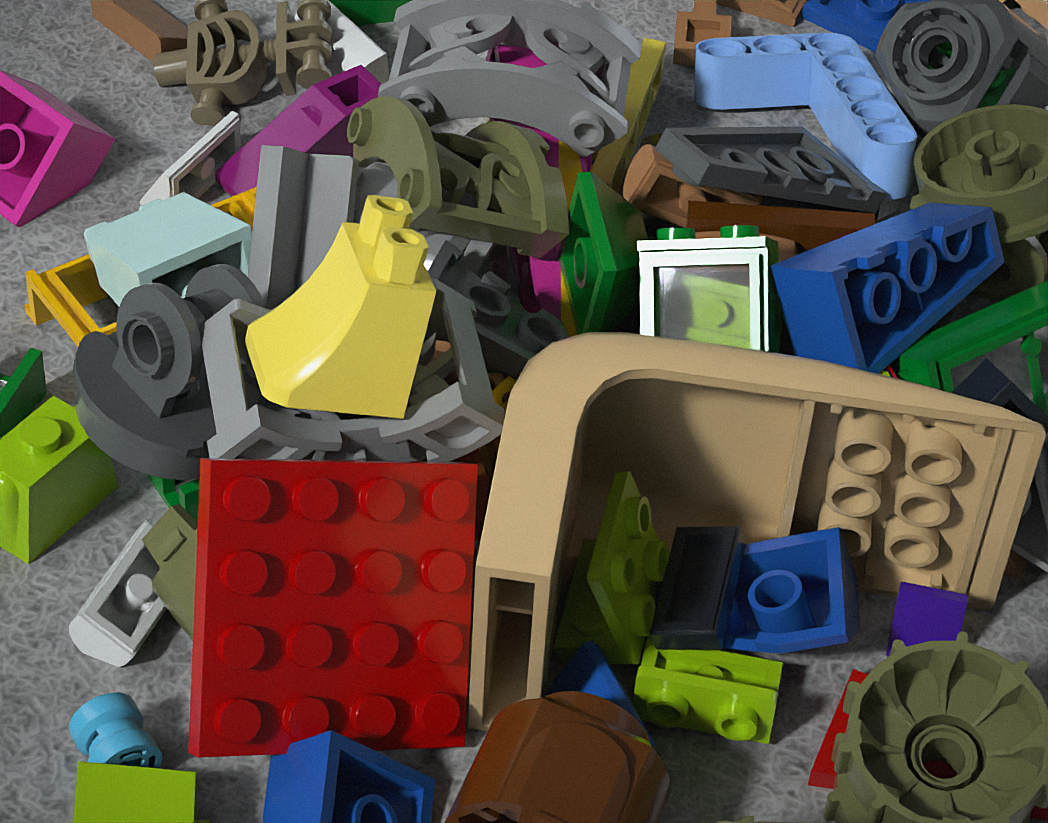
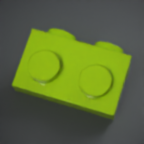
M647 637L641 666L638 667L633 706L641 720L650 721L662 727H681L722 735L734 741L749 740L769 744L783 662L721 650L655 649L651 638Z

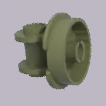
M993 105L961 113L939 124L922 139L915 151L914 169L919 194L912 197L910 210L930 202L992 207L1005 263L971 293L999 302L1044 282L1048 271L1046 253H1048V111L1028 105Z

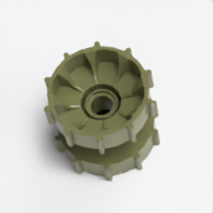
M964 631L958 633L955 641H927L906 647L902 640H894L890 656L877 664L861 684L850 681L847 685L842 709L843 712L849 715L845 734L838 733L836 735L831 760L835 763L834 770L836 776L833 791L829 792L823 813L824 820L835 821V823H1029L1031 811L1035 805L1040 808L1048 806V708L1041 693L1026 675L1029 663L1026 660H1020L1015 665L992 650L968 643V634ZM934 760L945 762L953 768L957 776L948 779L937 778L928 773L923 764Z

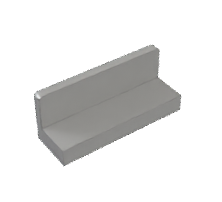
M261 145L248 278L259 291L266 309L273 310L294 294L323 261L333 245L342 223H353L359 169L357 158L344 155L308 154L285 146Z

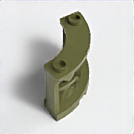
M392 96L374 98L360 108L356 107L353 110L347 127V139L349 143L353 144V157L358 159L359 167L363 168L368 167L374 162L389 165L398 184L397 198L407 200L413 211L409 229L417 231L422 228L516 247L518 254L541 258L569 235L568 208L562 175L559 168L548 166L545 157L550 147L534 130L507 122L490 121L473 128L465 136L445 132H432L426 119L416 106L409 101ZM442 187L450 193L452 197L451 202L442 201ZM465 191L475 196V208L460 205ZM488 206H489L490 208H492L493 210H495L496 212L488 211V210H487V209H488Z

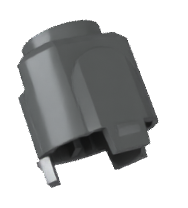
M930 0L906 3L894 14L879 39L875 57L885 75L883 79L884 85L915 129L917 135L922 138L944 121L961 113L979 108L978 105L998 72L1008 70L1009 67L1016 69V72L996 105H1028L1048 111V46L1035 29L999 0ZM951 43L952 56L941 49L939 45Z

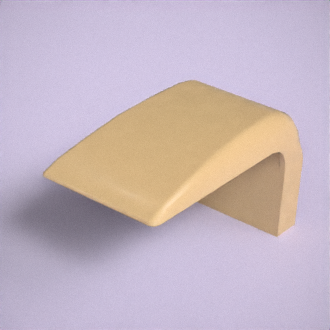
M587 332L552 342L528 360L511 390L506 409L475 568L468 729L488 732L494 717L508 705L527 699L545 697L561 604L569 584L572 582L583 540H597L616 472H631L640 496L646 497L650 503L652 524L659 540L666 542L669 554L676 527L741 526L747 540L746 544L839 527L857 576L858 592L897 597L900 583L908 582L968 595V608L989 610L995 604L1046 437L1045 428L1038 422L997 405L922 384L823 360L723 344L627 332Z

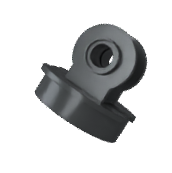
M217 264L203 268L190 280L185 298H181L174 290L160 283H149L135 287L121 301L117 314L116 332L106 335L105 333L94 331L82 338L73 364V374L78 389L75 400L76 412L86 434L107 455L129 468L160 478L176 480L200 478V458H209L207 441L217 433L198 327L234 299H242L266 308L259 291L242 271L227 264ZM240 363L242 371L250 375L246 369V364ZM247 398L248 408L250 409L256 402Z

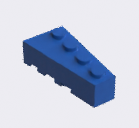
M930 202L770 265L795 356L823 360L879 374L1005 262L992 207Z

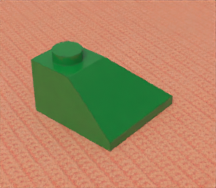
M578 172L568 211L569 235L560 243L558 259L577 335L587 332H613L640 303V254L637 251V241L656 239L654 236H647L640 210L593 173Z

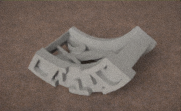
M411 0L396 9L393 23L401 32L389 81L380 85L378 97L392 96L411 102L420 110L429 127L442 122L463 118L487 117L505 119L544 131L562 141L581 157H587L627 134L629 122L624 118L630 67L632 63L640 59L642 44L624 27L592 6L582 2L580 8L559 0ZM497 45L517 46L531 49L539 59L548 65L529 68L509 63L488 62L476 54L490 50Z
M432 278L436 295L404 418L366 415L365 418L341 420L334 412L287 408L268 401L261 394L245 344V337L249 324L271 311V309L254 305L242 299L232 300L198 327L217 433L207 441L209 458L420 461L427 458L429 462H450L489 443L502 434L505 410L494 402L474 323V318L477 316L474 302L439 280ZM448 334L450 348L440 357L429 363L435 353L436 340ZM240 363L246 364V369L250 375L242 371ZM456 368L459 382L457 381L449 386L443 379ZM247 398L256 402L250 409L248 408Z

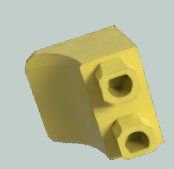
M368 195L360 224L343 222L333 245L310 278L279 306L249 324L245 344L261 394L268 401L287 408L404 418L436 295V289L424 265L429 246L424 235L409 229L413 211L407 200Z

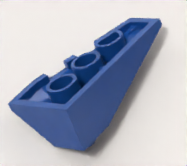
M839 527L746 544L722 648L782 654L847 643L858 634L861 627L857 576ZM659 582L655 598V606H657L662 582Z
M330 730L291 743L286 754L271 755L263 823H431L435 779Z

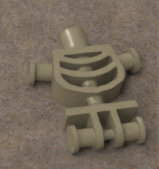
M198 0L194 6V13L198 21L188 24L187 48L157 53L153 58L154 72L159 86L166 87L186 83L197 103L191 109V119L196 124L216 126L225 117V112L221 109L222 105L246 103L257 95L266 80L269 63L273 61L276 62V76L286 96L296 94V72L298 84L305 89L331 77V71L326 65L332 59V48L329 44L332 39V28L325 22L331 16V5L326 0H302L297 6V15L301 21H296L288 2H278L276 39L263 41L257 27L247 13L238 10L228 11L225 0ZM237 40L249 41L250 43L240 45L238 44ZM226 44V48L223 47V48L219 49V48L217 47V46Z

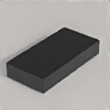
M741 526L676 527L649 634L655 649L722 650L747 543Z

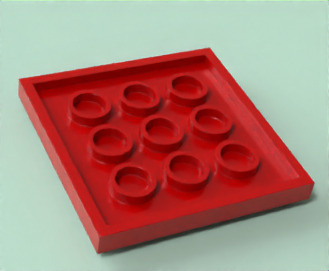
M200 458L188 753L198 758L286 754L291 743L330 730L373 750L465 747L478 464L429 461Z

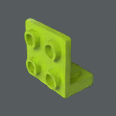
M631 472L615 473L597 540H583L553 646L561 664H568L583 643L594 640L595 644L599 645L609 664H639L645 637L650 636L656 610L655 598L659 582H663L670 554L666 542L660 541L652 524L650 503L646 497L640 496Z

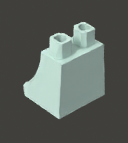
M185 192L163 201L156 199L140 206L137 212L110 223L101 222L85 229L84 232L89 256L94 263L99 284L118 306H120L122 299L131 289L149 283L166 285L181 298H185L186 290L192 277L199 270L217 264L234 266L248 277L252 239L250 224Z

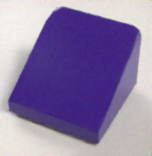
M901 582L891 621L886 656H890L893 641L897 639L902 640L906 647L927 641H955L958 633L962 630L968 595Z

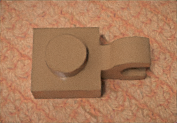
M694 0L693 12L677 11L673 64L695 66L696 45L700 41L731 37L732 16L717 15L716 0Z

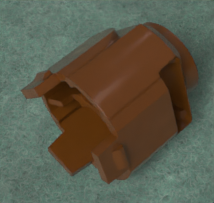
M577 691L556 692L546 697L527 699L508 705L494 717L445 823H659L671 794L670 777L662 759L652 747L645 729L629 712L617 704L593 694Z

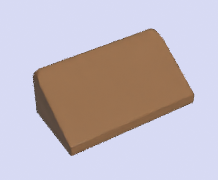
M91 0L92 17L153 62L154 55L157 53L187 48L188 27L153 1Z

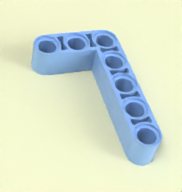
M805 33L712 38L700 41L696 45L694 102L704 108L717 110L809 105L838 155L885 191L887 195L884 200L900 199L910 195L913 189L917 133L854 39L838 33Z

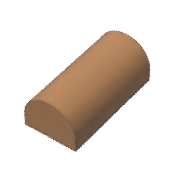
M650 144L642 146L635 154L626 173L623 186L624 199L638 210L685 228L688 200L760 205L763 200L762 195L709 186H692L679 179L672 172L673 164L656 151L655 146Z

